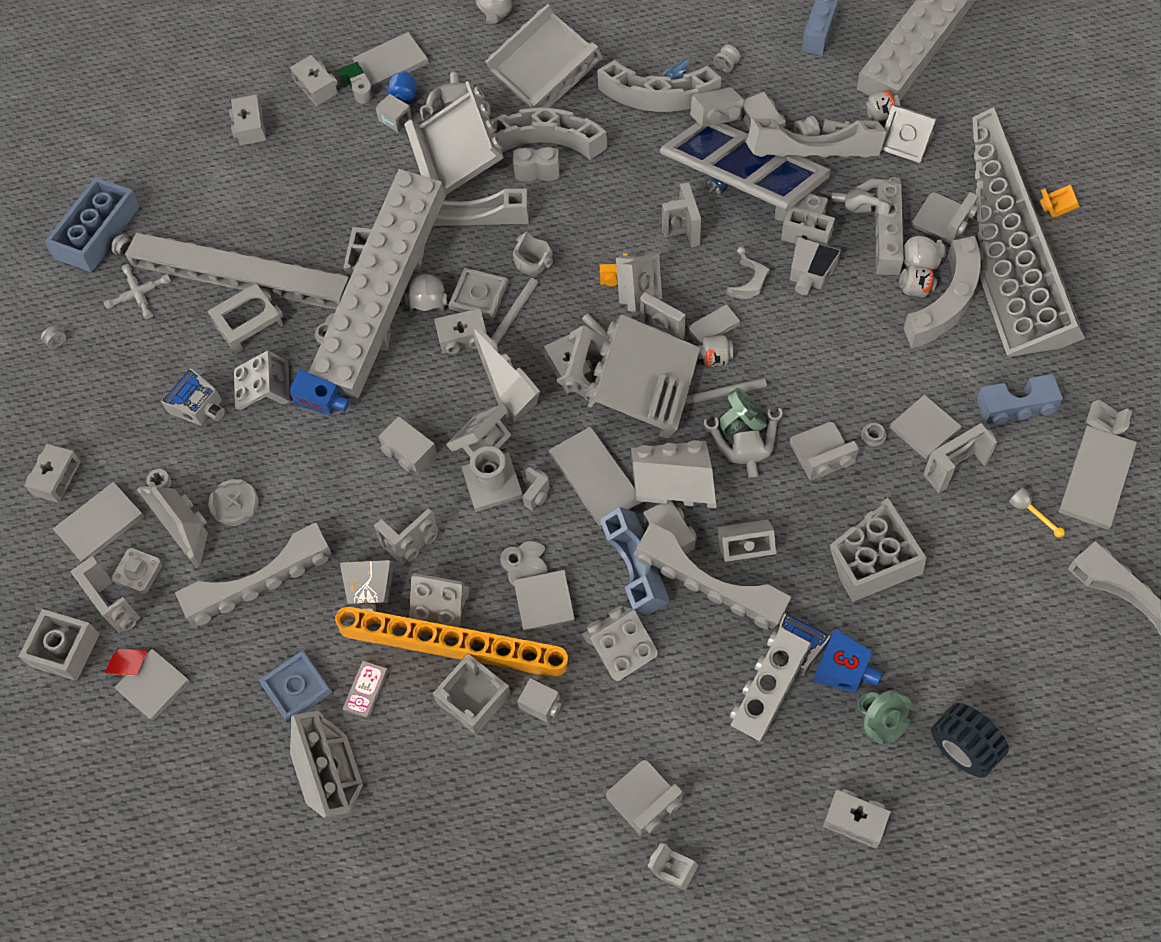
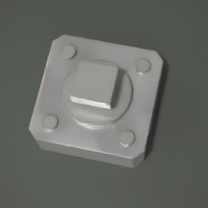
M130 548L126 551L113 573L112 580L119 586L143 595L148 593L163 564L157 557Z

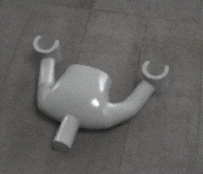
M452 72L450 74V83L441 85L430 92L426 105L420 108L422 121H424L425 115L434 116L433 107L437 99H442L446 108L468 93L466 83H459L458 73ZM483 100L490 111V104Z
M897 177L870 179L850 190L848 194L832 192L831 201L845 203V208L854 213L872 212L874 206H878L877 213L887 215L891 209L890 199L877 198L875 193L869 192L877 188L878 183L901 184V180Z
M778 408L779 416L777 418L772 417L770 409L768 410L767 420L769 423L765 442L762 441L759 431L741 432L733 435L734 443L732 449L718 429V418L715 417L714 427H709L705 418L703 427L707 432H711L718 449L731 463L746 464L749 479L758 478L756 463L771 456L775 442L777 422L782 417V409Z

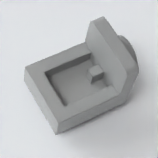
M1096 400L1092 402L1086 423L1094 428L1117 435L1128 429L1132 411L1127 408L1117 412L1101 400Z
M528 467L525 471L526 477L533 484L523 495V502L525 507L533 511L537 505L541 506L545 502L550 486L548 476L539 469L535 471Z
M662 842L657 850L652 853L648 868L658 878L683 890L687 889L699 866L694 860L672 851Z

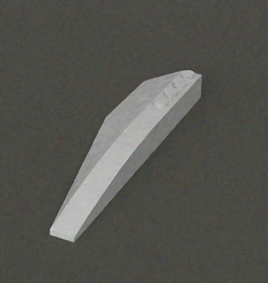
M993 107L973 117L974 160L976 161L975 179L977 181L976 195H978L976 201L978 206L977 221L979 223L978 241L980 243V263L983 265V270L980 271V280L1008 357L1064 348L1085 339V336L1012 149Z

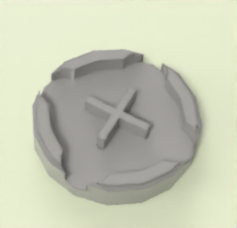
M231 479L222 482L217 486L218 489L212 492L209 497L208 506L211 515L218 523L225 526H237L247 522L258 509L259 498L255 488L241 479Z

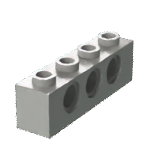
M878 183L876 197L890 199L891 209L887 215H881L877 213L878 206H875L876 274L900 275L903 264L901 184Z
M780 628L779 632L773 631L767 643L770 649L766 657L761 655L755 666V670L758 673L753 681L749 679L742 691V694L746 696L741 705H735L729 717L733 720L731 723L732 727L758 741H763L812 645L810 642L783 628ZM780 651L786 652L789 656L788 663L782 667L777 666L774 662L775 655ZM768 675L776 679V687L772 691H766L762 687V680ZM754 700H760L764 705L763 712L758 716L753 715L749 709L751 702Z

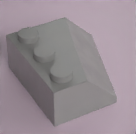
M693 440L688 443H666L657 446L642 445L631 448L637 501L668 504L672 500L683 501L685 506H694V502L707 503V508H716L713 472L706 441Z
M888 497L881 502V506L875 511L869 512L857 526L851 527L830 545L840 581L852 602L921 575L924 571L926 556Z

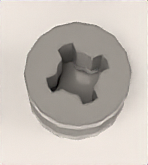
M724 45L720 53L714 57L713 62L716 68L729 73L733 69L734 64L740 61L741 56L739 51L732 45Z
M814 116L807 117L805 121L798 120L794 123L796 134L820 136L819 125Z

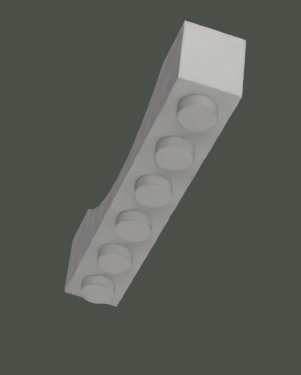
M752 118L746 144L752 153L757 156L777 155L785 157L787 155H798L800 157H807L808 155H818L820 157H828L830 155L844 158L849 156L869 158L870 156L880 155L886 131L878 121H856L850 126L834 133L821 136H805L788 131L774 119Z
M504 189L497 194L474 201H443L433 226L529 224L527 189Z
M315 522L293 533L281 553L266 567L256 573L229 582L210 583L197 581L175 592L186 619L191 625H204L211 620V617L219 613L232 611L236 604L242 601H252L258 597V593L266 589H275L282 584V581L290 577H299L305 573L306 569L314 565L321 566L325 564L333 555Z
M650 522L633 554L638 557L637 560L646 566L653 565L661 569L660 572L664 576L671 579L676 577L683 581L684 586L688 589L704 592L709 600L717 604L724 603L730 606V610L733 613L743 617L746 615L754 619V623L764 629L769 627L773 629L778 625L791 599V596L769 584L738 586L724 583L709 576L688 559L673 533L653 522Z
M1095 541L1073 560L1068 570L1086 587L1115 594L1130 602L1145 614L1161 635V600L1153 594L1148 585L1141 583L1133 576L1127 566L1120 564L1106 547L1100 546Z

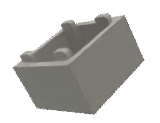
M470 654L466 655L432 693L438 705L475 735L479 733L511 696L509 686Z

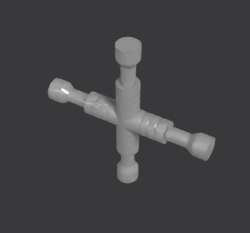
M129 264L123 265L122 271L128 277L127 282L131 290L119 294V297L104 301L106 309L109 310L120 302L125 303L135 298L138 306L143 310L144 319L147 320L153 317L152 311L147 307L148 303L144 294L154 290L155 287L161 284L170 283L168 274L163 275L154 282L149 281L139 285L136 277L132 274L131 266Z

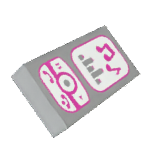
M362 661L342 710L346 713L369 719L388 673L387 668Z

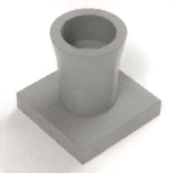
M492 446L481 447L472 454L470 464L461 466L475 512L523 498L509 452L503 454L498 448Z

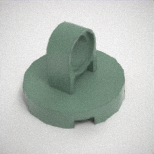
M737 387L728 394V399L733 408L719 419L718 425L725 435L738 432L745 425L760 432L767 426L764 414L755 402L752 404L749 400L745 399L748 395Z
M889 690L881 695L875 692H868L861 696L858 701V708L865 716L864 730L867 736L879 744H884L883 742L886 740L890 742L896 741L904 734L911 720L907 717L909 709L913 711L912 702L897 690ZM870 702H873V703L871 704V706L868 708V710L866 711L867 705H868Z

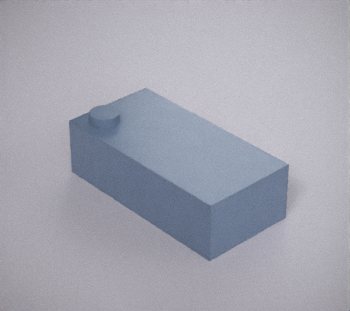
M95 177L45 240L52 257L55 260L92 273L111 248L113 239L123 232L140 207L133 190Z

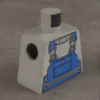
M191 368L161 402L169 414L198 425H202L208 416L219 421L225 413V409L219 406L222 400L217 390Z
M784 613L779 630L783 628L812 644L797 673L804 677L827 648L831 636ZM784 651L778 652L774 657V662L778 663L777 666L779 667L785 666L789 661V656Z

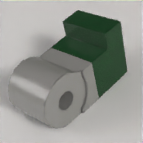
M358 62L338 69L343 86H351L355 100L358 103L365 104L372 100L371 84Z

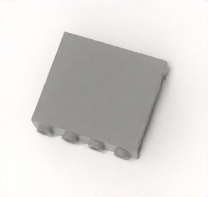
M547 4L527 23L522 25L511 38H508L485 62L491 73L530 108H550L603 58L596 44L593 42L587 43L553 13L550 5Z
M469 81L465 82L468 89L467 94L422 124L418 125L412 119L404 123L421 176L441 181L446 195L504 158L501 152L502 144L495 135L496 127L489 119L490 111L483 102L484 94L478 86L474 87Z
M621 314L616 322L612 321L608 327L607 335L610 337L608 342L605 341L601 349L600 355L603 356L602 362H598L594 371V375L597 378L595 383L592 382L587 396L590 397L588 407H592L595 402H598L661 428L659 436L670 438L678 429L700 347ZM661 374L666 375L667 379H670V377L675 379L674 382L678 383L681 381L684 383L674 421L670 428L647 420L657 381ZM663 385L658 406L655 412L656 417L659 416V412L667 388L666 385ZM672 388V392H671V395H670V399H669V403H668V406H667V410H666V413H665L664 420L667 419V415H668L669 408H670V405H671V401H672V398H673V394H674V391H675V389H673V388Z

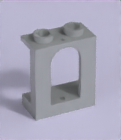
M256 283L207 311L212 322L235 354L243 350L241 346L242 341L269 325L277 322L280 327L284 326L281 320L284 315L277 304L273 306L270 303L272 299L267 290H261ZM251 299H260L265 305L264 311L232 330L223 318V315Z
M584 325L570 332L568 341L573 343L574 347L566 375L558 378L556 382L563 385L566 390L583 396L589 402L590 397L587 396V393L592 383L588 382L583 374L586 355L589 352L603 359L600 352L605 341L608 342L609 339Z
M980 423L931 452L924 476L936 491L940 493L947 489L955 470V465L973 454L986 466L997 444L994 434ZM966 444L964 447H962V448L959 449L958 451H956V452L952 453L951 455L947 456V454H949L950 452H952V451H954L955 449L959 448L960 446Z
M93 556L70 571L101 615L118 633L128 631L136 625V621L141 617L123 597L110 606L101 594L102 590L114 582Z

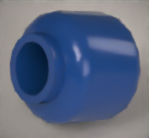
M407 72L395 73L390 78L387 95L391 94L404 103L410 104L415 98L417 82Z

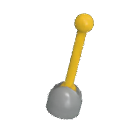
M1022 487L1009 500V503L1017 509L1028 508L1054 531L1056 537L1061 538L1064 536L1065 531L1063 528L1056 527L1031 505L1032 497L1025 488Z

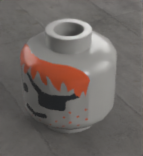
M889 90L870 95L868 102H865L869 119H874V121L878 122L887 120L892 105L900 106L898 96L892 95Z
M910 265L907 269H903L899 279V287L902 288L904 294L919 298H925L930 291L933 292L937 283V279L933 277V271L930 268Z
M724 335L706 336L702 340V345H698L700 347L698 359H703L704 365L707 367L726 366L729 360L733 359L732 341H728Z

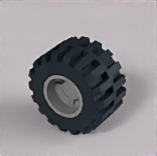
M957 702L953 704L931 728L932 737L942 753L957 767L979 778H985L1009 752L1007 741L998 727L980 711L964 703Z

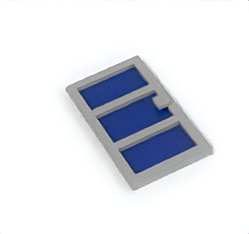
M697 122L660 149V154L786 211L828 179L830 175V169L798 155H787L785 157L754 155L746 144L748 134L724 123L701 127Z

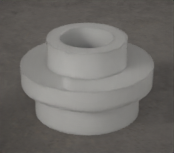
M120 234L112 241V252L117 256H126L125 254L132 242L130 237L126 234Z
M870 423L862 429L861 439L870 447H878L885 442L886 431L882 425ZM875 433L878 438H872L869 434Z

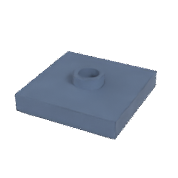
M304 650L259 679V682L287 724L291 722L293 714L304 713L333 693Z

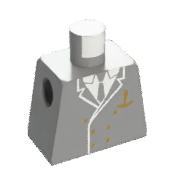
M384 560L340 563L349 605H360V609L376 612V604H388L394 562Z

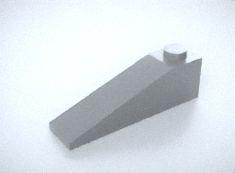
M476 326L473 330V339L498 405L503 404L508 411L503 417L505 419L509 418L514 423L536 407L540 391L520 367L516 370L513 368L509 356L498 353L496 344Z

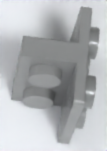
M414 573L411 577L409 618L460 627L462 607L468 598L469 587L463 586V582Z

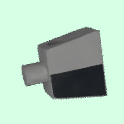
M798 237L790 280L797 282L795 291L801 295H807L811 287L821 290L836 268L841 250Z

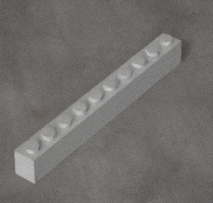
M136 233L125 254L132 267L245 290L256 283L261 290L266 289L270 296L334 310L337 309L350 280L349 277L340 273H327L320 269L303 268L297 264H284L277 260L260 259L253 255H241L234 251H222L214 247L198 246L191 242H179L172 238L155 237L152 234Z

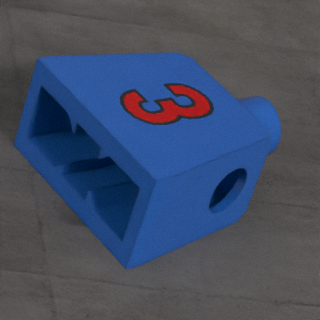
M301 369L298 370L290 388L295 405L329 416L333 409L346 412L349 406L350 399L339 395L336 384Z
M834 629L813 681L856 693L861 680L877 687L882 671L868 666L872 655L869 649Z

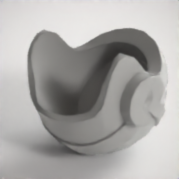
M476 0L478 8L486 15V23L496 24L503 21L512 9V0Z
M525 232L516 239L518 244L514 248L513 259L517 270L526 275L535 276L544 271L546 267L550 268L553 263V252L546 241L531 236L529 232Z
M914 236L904 245L903 262L907 268L910 265L930 268L934 271L940 265L941 259L945 257V245L942 243V240H937L935 243L930 238Z
M423 274L415 277L410 282L409 292L405 293V304L409 306L410 312L413 311V308L422 311L439 308L444 312L445 305H448V299L444 292L443 283L439 278L430 274Z

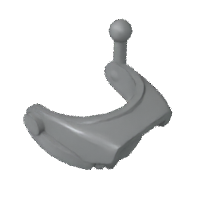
M739 247L737 253L742 258L740 264L755 270V275L746 285L735 288L728 287L726 292L728 296L739 299L753 298L760 294L766 276L769 275V269L756 261L746 258L745 248Z

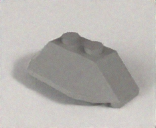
M150 486L139 487L137 491L195 568L199 567L208 535L204 528V525L207 524L206 520L199 511L195 514L190 509L194 506L186 494L180 496L176 489Z
M319 711L293 714L291 717L290 755L306 804L323 818L349 813L360 793L363 782L347 735L333 723L323 718L324 715Z

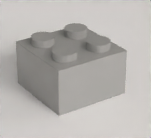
M42 609L18 657L32 668L77 681L100 633L88 622Z

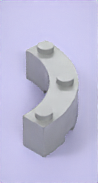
M614 60L598 69V89L611 99L636 109L673 112L691 109L692 94L721 89V77L711 68L705 66L702 69L683 75V78L671 80L669 77L658 76L644 78L635 75V71L624 67Z
M529 108L519 110L517 114L509 116L503 114L491 119L496 127L495 135L502 144V153L511 148L529 143H555L570 147L586 156L589 160H592L607 149L606 131L587 118L581 119L576 117L570 111L553 108Z
M975 236L952 241L948 253L952 281L945 293L926 308L907 315L904 331L911 348L937 339L938 336L953 328L967 311L977 286L981 267L980 252Z

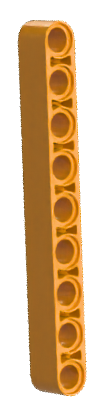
M354 607L341 608L335 618L340 633L346 638L463 660L467 654H470L481 664L551 677H559L567 670L568 655L563 648ZM347 619L355 620V622L350 626L343 625L344 621ZM372 624L381 625L376 631L368 630ZM403 628L407 630L402 636L394 635L397 629ZM425 633L432 635V638L428 641L419 639ZM451 638L458 640V643L454 646L445 644ZM476 643L484 645V648L480 651L471 649ZM501 648H507L511 651L506 656L497 654V651ZM527 653H533L536 655V659L526 661L523 656ZM553 658H559L563 663L559 666H553L549 661Z

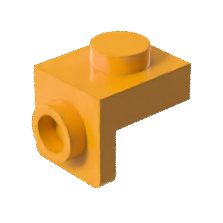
M1071 184L1049 194L1046 188L1041 190L1044 198L1040 199V203L1044 212L1049 211L1052 217H1058L1080 207Z
M600 264V285L610 287L618 285L616 264Z

